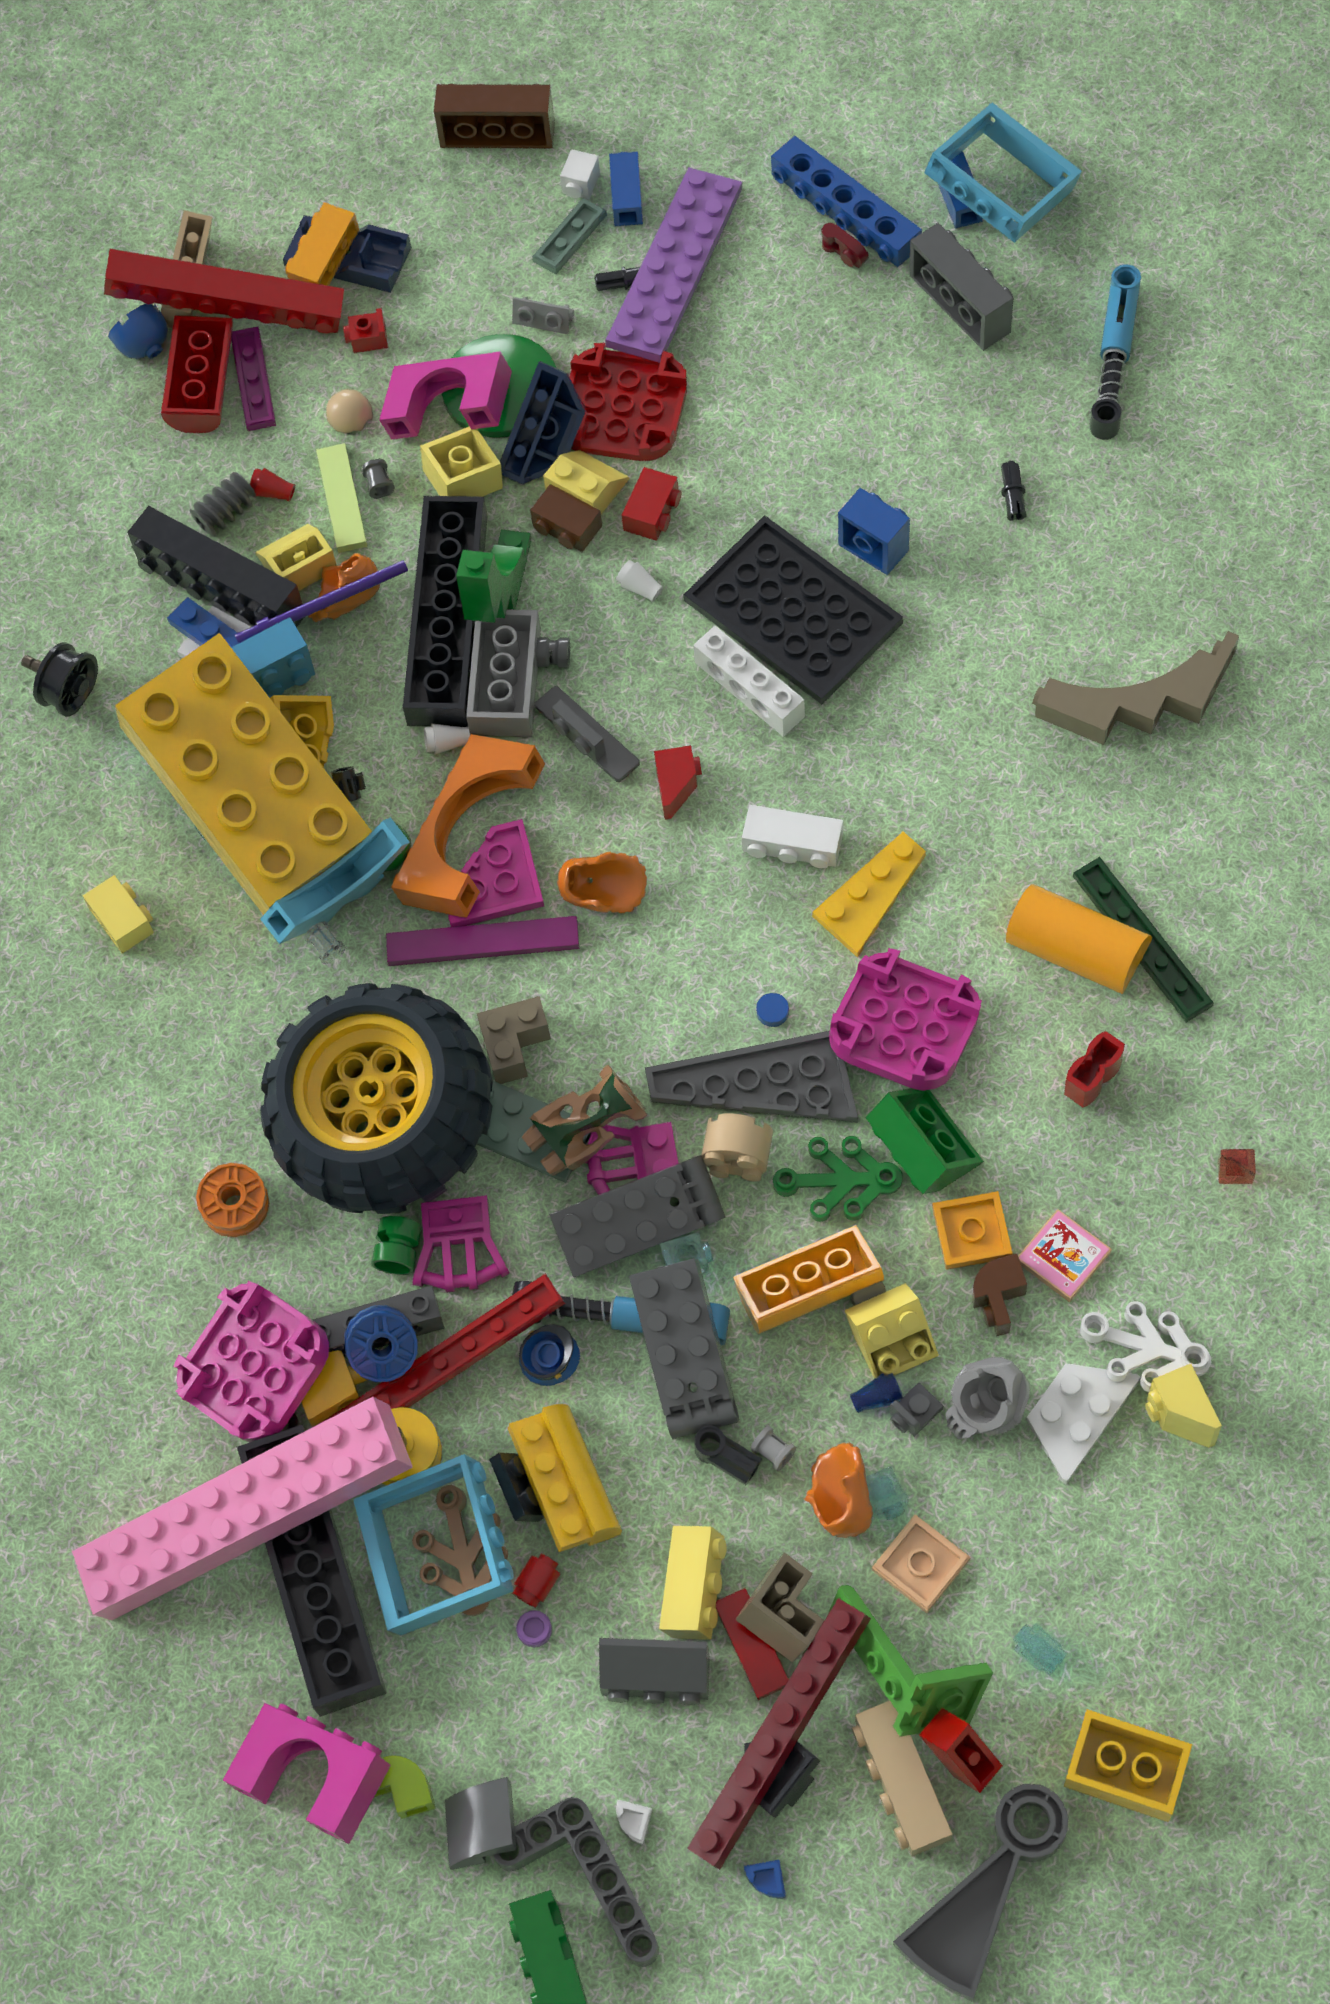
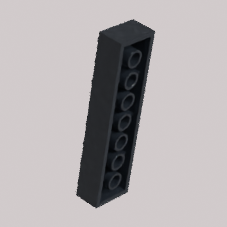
M423 497L403 698V711L407 726L440 724L468 727L466 715L475 621L464 619L456 575L463 550L485 552L488 515L484 497Z
M302 1424L237 1446L241 1463L243 1464L305 1432L306 1429ZM330 1509L265 1542L312 1707L318 1716L321 1717L387 1694L332 1510Z

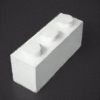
M749 804L742 834V851L756 858H763L767 855L778 857L786 863L802 861L808 862L817 868L836 867L843 837V820Z

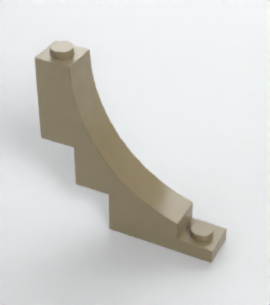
M1227 631L1223 641H1216L1211 653L1199 649L1191 658L1174 670L1147 682L1131 686L1093 688L1068 684L1049 678L1045 687H1039L1035 693L1032 704L1036 705L1035 717L1102 745L1105 744L1116 721L1152 734L1164 710L1199 724L1237 650L1239 635Z

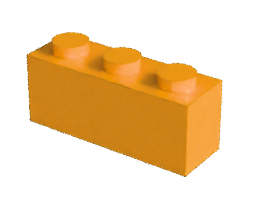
M324 202L319 212L314 213L307 234L301 237L296 254L287 262L285 272L288 279L329 286L359 231L355 213Z

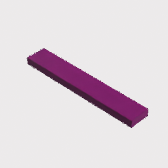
M577 916L386 933L388 966L580 949Z

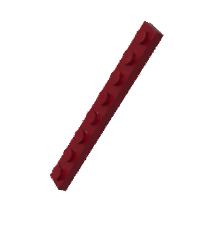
M837 1599L687 1849L715 1868L721 1869L869 1623L870 1617L841 1599Z

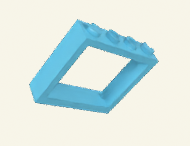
M992 102L932 153L924 173L1015 243L1071 193L1082 171ZM983 133L1054 187L1049 194L1023 217L951 162ZM1064 172L1069 175L1067 178L1063 176Z
M465 1454L353 1499L385 1624L390 1632L404 1635L514 1591L511 1582L514 1578V1573L509 1561L505 1559L502 1547L505 1545L504 1537L499 1527L495 1525L493 1518L495 1505L491 1496L486 1493L484 1481H486L485 1470L480 1462ZM464 1477L492 1582L409 1614L382 1510Z

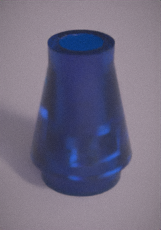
M892 1372L887 1375L884 1373L880 1374L858 1391L850 1394L857 1413L865 1410L890 1406L895 1400L902 1399L903 1395Z

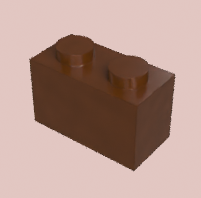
M552 484L548 486L530 509L534 529L541 535L547 536L549 534L557 538L567 549L575 548L583 552L602 527L600 510Z

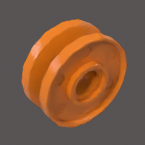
M238 1163L218 1165L207 1172L199 1183L196 1194L198 1210L208 1227L219 1235L228 1237L247 1235L258 1228L266 1218L270 1204L267 1189L257 1172L244 1164ZM231 1196H240V1200L236 1204L226 1205L227 1199Z

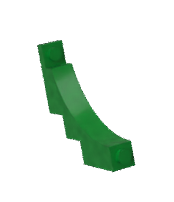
M501 529L498 544L493 545L491 553L470 550L462 551L456 577L464 619L495 623L496 618H505L507 610L516 609L532 539L531 533Z

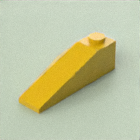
M271 696L272 702L324 768L329 754L327 752L329 739L334 729L331 696Z

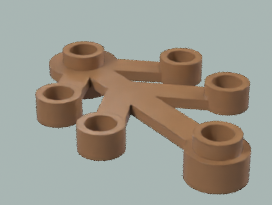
M446 1485L438 1491L436 1503L439 1509L446 1513L454 1550L438 1542L434 1535L427 1530L417 1531L413 1536L412 1543L420 1552H429L459 1570L461 1583L444 1575L442 1569L434 1563H427L420 1570V1578L424 1583L430 1586L437 1585L452 1595L457 1596L491 1582L492 1578L487 1561L477 1577H475L473 1565L483 1549L480 1534L477 1528L468 1544L461 1511L466 1506V1495L458 1487ZM448 1493H453V1501L445 1504V1496ZM495 1512L493 1514L494 1522L499 1527L501 1520ZM428 1536V1544L420 1547V1539ZM503 1546V1554L505 1559H507L508 1550L505 1546ZM436 1569L435 1578L428 1580V1571ZM490 1601L462 1611V1613L468 1616L479 1615L487 1609Z

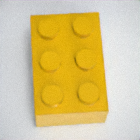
M1087 1709L1063 1787L1169 1822L1174 1811L1193 1744Z

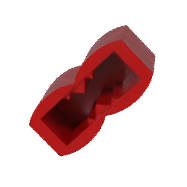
M1107 1031L1098 1034L1090 1042L1086 1055L1077 1059L1069 1068L1064 1095L1081 1107H1086L1095 1101L1101 1092L1102 1084L1111 1080L1119 1071L1125 1044Z

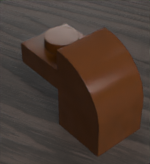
M1018 1254L988 1262L980 1269L974 1280L973 1308L987 1305V1307L983 1308L984 1319L988 1328L994 1327L996 1336L1010 1333L1011 1321L1004 1301L1026 1295L1027 1282Z

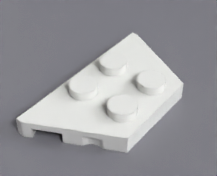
M1066 1363L1029 1413L1027 1422L1034 1434L1037 1435L1044 1452L1052 1461L1059 1474V1478L1064 1484H1067L1140 1382L1141 1377L1139 1375L1128 1373L1125 1380L1114 1382L1108 1378L1107 1369Z

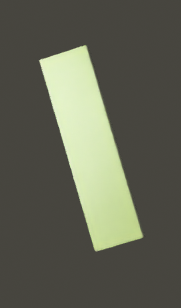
M345 443L316 449L338 553L368 547Z

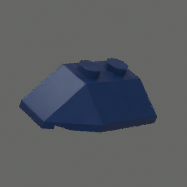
M538 362L500 460L502 476L520 484L528 483L542 477L560 454L571 451L586 410L568 373L544 362Z

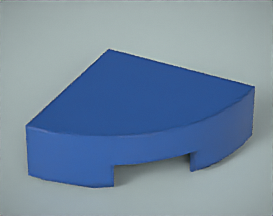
M779 1860L744 1866L749 1882L756 1887L757 1891L762 1892V1894L765 1893L767 1894L766 1896L772 1898H786Z

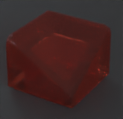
M1220 1150L1217 1161L1219 1183L1253 1184L1256 1174L1255 1150Z

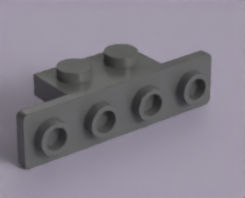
M558 686L552 687L535 702V708L554 725L561 735L568 737L583 755L590 757L616 782H621L640 765V761Z

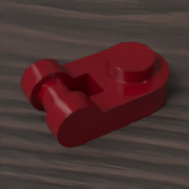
M834 223L823 225L821 234L824 251L828 253L836 252L849 267L856 266L859 268L869 259L866 248Z

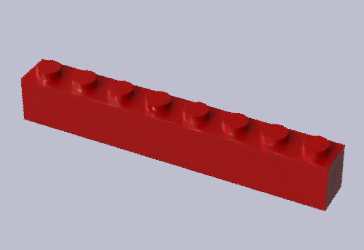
M110 249L105 275L104 295H109L116 299L139 300L146 304L168 305L176 309L198 310L205 314L228 315L235 319H252L265 324L287 325L294 329L317 330L320 333L327 334L338 333L344 288Z

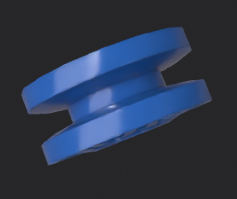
M375 1305L359 1311L350 1320L344 1334V1347L351 1367L361 1377L374 1382H389L403 1376L412 1367L417 1356V1337L410 1319L400 1310L388 1305ZM379 1337H385L390 1340V1343L385 1349L377 1350L372 1347L373 1341Z

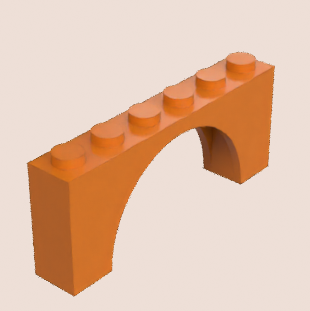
M474 734L470 735L466 745L460 752L453 770L448 774L442 791L435 799L431 812L422 824L420 833L413 846L409 849L399 873L394 877L391 888L403 905L467 918L480 891L469 874L455 870L447 864L446 844L449 834L460 816L473 804L486 796L507 789H533L545 766V762L535 745Z

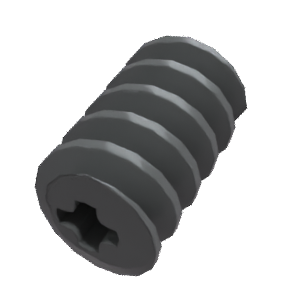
M237 472L230 474V480H222L220 483L221 488L214 487L211 491L212 495L205 494L202 498L203 503L197 501L193 505L194 510L190 509V514L196 523L212 537L217 535L214 529L215 525L222 530L226 528L222 519L226 518L230 522L235 521L232 515L233 510L239 515L244 513L241 507L242 503L249 508L253 506L249 497H255L256 494L250 484Z

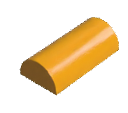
M1031 884L1022 894L1013 911L1006 932L1007 943L1121 994L1127 988L1152 941L1151 935L1035 884Z
M857 1225L736 1275L733 1277L746 1313L754 1329L760 1334L850 1296L854 1292L875 1283L883 1282L884 1275L876 1257Z

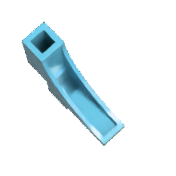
M391 817L383 820L358 846L340 861L298 890L275 901L260 920L279 944L328 923L345 904L371 892L384 877L382 873L410 843Z

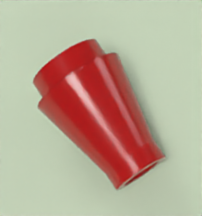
M256 468L250 480V486L258 497L282 499L290 502L295 492V484L289 483L266 468L262 470Z

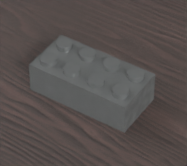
M936 223L910 240V277L983 351L1011 333L1014 301L1011 291L1005 286L1002 287L994 279L992 272L986 267L983 268L976 261L973 253L969 249H964L957 242L956 237L950 230H945L939 223Z

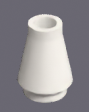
M628 560L616 577V580L621 583L620 586L622 588L646 597L654 602L663 589V586L657 583L639 562L634 563Z
M431 724V727H424L426 752H434V754L465 746L470 737L469 727Z

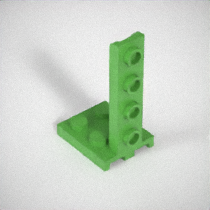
M849 1585L839 1586L829 1612L839 1598L871 1618L855 1644L854 1649L899 1713L893 1725L898 1735L902 1737L921 1733L941 1708L970 1724L993 1675V1671L985 1662L963 1665L961 1667L934 1670L914 1675L855 1589Z

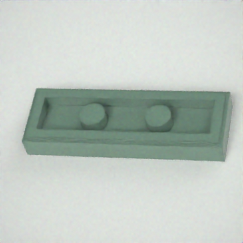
M582 198L532 256L533 262L557 274L607 216L606 210Z

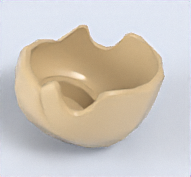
M344 389L335 393L328 401L326 406L327 422L337 432L347 434L353 431H361L367 420H372L373 418L372 405L359 391Z

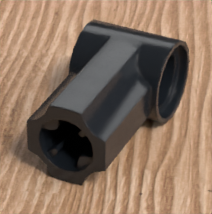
M705 1426L695 1436V1454L697 1458L704 1463L712 1464L744 1485H747L762 1462V1458L726 1437L718 1427ZM712 1438L720 1446L717 1450L708 1452L700 1444L703 1440Z

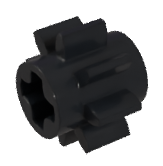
M353 766L331 771L332 780L349 802L361 798L360 790L366 789L362 772L355 774Z

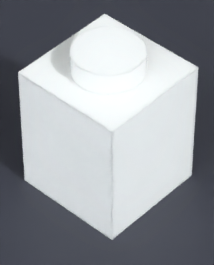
M571 149L560 175L562 193L575 199H590L600 175L598 155Z

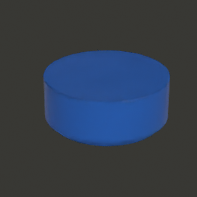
M777 993L763 995L757 1002V1017L762 1024L769 1027L782 1025L789 1016L787 1000Z

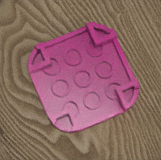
M888 948V952L877 953L870 957L865 955L858 963L857 972L836 1013L833 1012L829 1031L831 1048L839 1058L847 1063L909 1088L924 1091L936 1089L946 1084L953 1075L977 1025L982 1000L979 999L978 993L971 986L972 980L962 974L958 980L899 958L901 950Z
M248 1281L246 1284H240L230 1290L225 1287L217 1296V1298L223 1301L187 1357L178 1355L173 1367L177 1368L176 1382L178 1389L175 1391L183 1400L192 1404L229 1431L228 1433L244 1441L252 1442L279 1433L286 1426L321 1373L328 1358L329 1342L326 1332L319 1324L259 1284Z

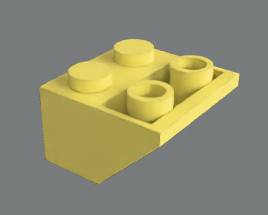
M309 524L255 552L265 568L297 584L299 591L322 579L323 567L337 566L333 550L318 528Z
M906 1283L844 1310L853 1336L877 1383L939 1356L919 1298Z

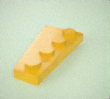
M903 831L812 912V917L858 958L887 911L895 903V899L901 890L905 888L925 858L926 851Z

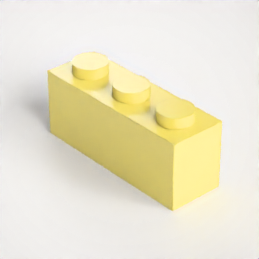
M673 1526L659 1630L671 1638L712 1639V1632L718 1620L716 1610L717 1594L720 1593L722 1588L721 1562L725 1558L727 1549L725 1536L713 1527Z

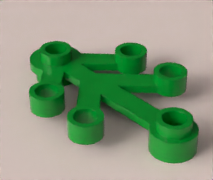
M847 1136L843 1139L842 1153L847 1158H854L868 1172H854L828 1149V1142L824 1138L814 1137L808 1144L810 1156L821 1160L834 1173L797 1174L793 1169L782 1168L773 1176V1188L778 1195L783 1197L794 1195L799 1188L834 1187L823 1199L813 1201L810 1206L811 1217L818 1222L827 1220L830 1216V1211L855 1186L868 1187L858 1198H850L845 1202L844 1215L851 1221H857L862 1218L864 1210L880 1194L890 1195L900 1189L903 1182L902 1172L897 1165L890 1162H877L862 1149L861 1141L856 1136ZM850 1143H854L858 1148L854 1151H849L845 1147ZM816 1144L824 1146V1150L821 1152H815L812 1148ZM888 1173L892 1176V1179L883 1181L880 1176ZM783 1176H789L792 1181L789 1184H783L780 1182V1179ZM852 1205H856L860 1208V1211L853 1214L847 1209ZM818 1206L826 1208V1212L821 1215L816 1214L814 1210Z

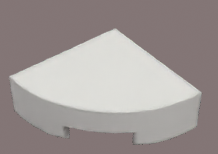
M617 1799L616 1814L622 1830L632 1841L644 1845L653 1811L652 1808Z

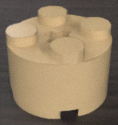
M718 1114L716 1121H713L712 1117L709 1118L702 1149L704 1162L710 1168L709 1174L717 1178H727L729 1174L739 1175L748 1181H760L762 1174L767 1170L773 1136L771 1126L764 1122L762 1128L755 1125V1118L741 1114Z

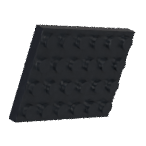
M765 515L683 594L684 601L821 705L903 624L902 615Z

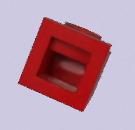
M377 308L375 313L348 316L349 325L343 326L345 342L352 344L353 353L388 348L382 308Z

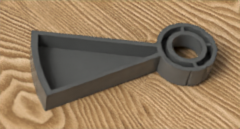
M1021 1784L1007 1792L999 1802L995 1813V1832L1002 1847L893 1941V1945L929 1979L948 1991L973 2002L1019 1860L1027 1862L1045 1860L1055 1854L1064 1843L1068 1829V1814L1061 1798L1049 1788L1038 1784ZM1025 1806H1036L1046 1813L1049 1820V1828L1043 1836L1036 1839H1028L1016 1830L1014 1825L1015 1814Z

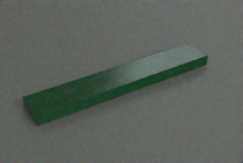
M1100 857L1073 872V878L1101 914L1152 936V941L1140 964L1186 1023L1213 1007L1214 1002Z

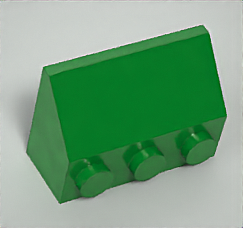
M910 1088L888 1092L865 1117L872 1126L874 1134L884 1142L890 1150L894 1161L902 1166L910 1177L912 1185L922 1195L944 1189L984 1162L930 1090L922 1091Z

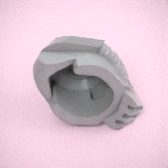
M991 1357L966 1364L952 1384L951 1401L954 1405L945 1414L947 1427L958 1439L969 1438L978 1433L995 1436L1011 1431V1428L1013 1429L1021 1423L1029 1399L1030 1384L1027 1378L1012 1361L1006 1358Z

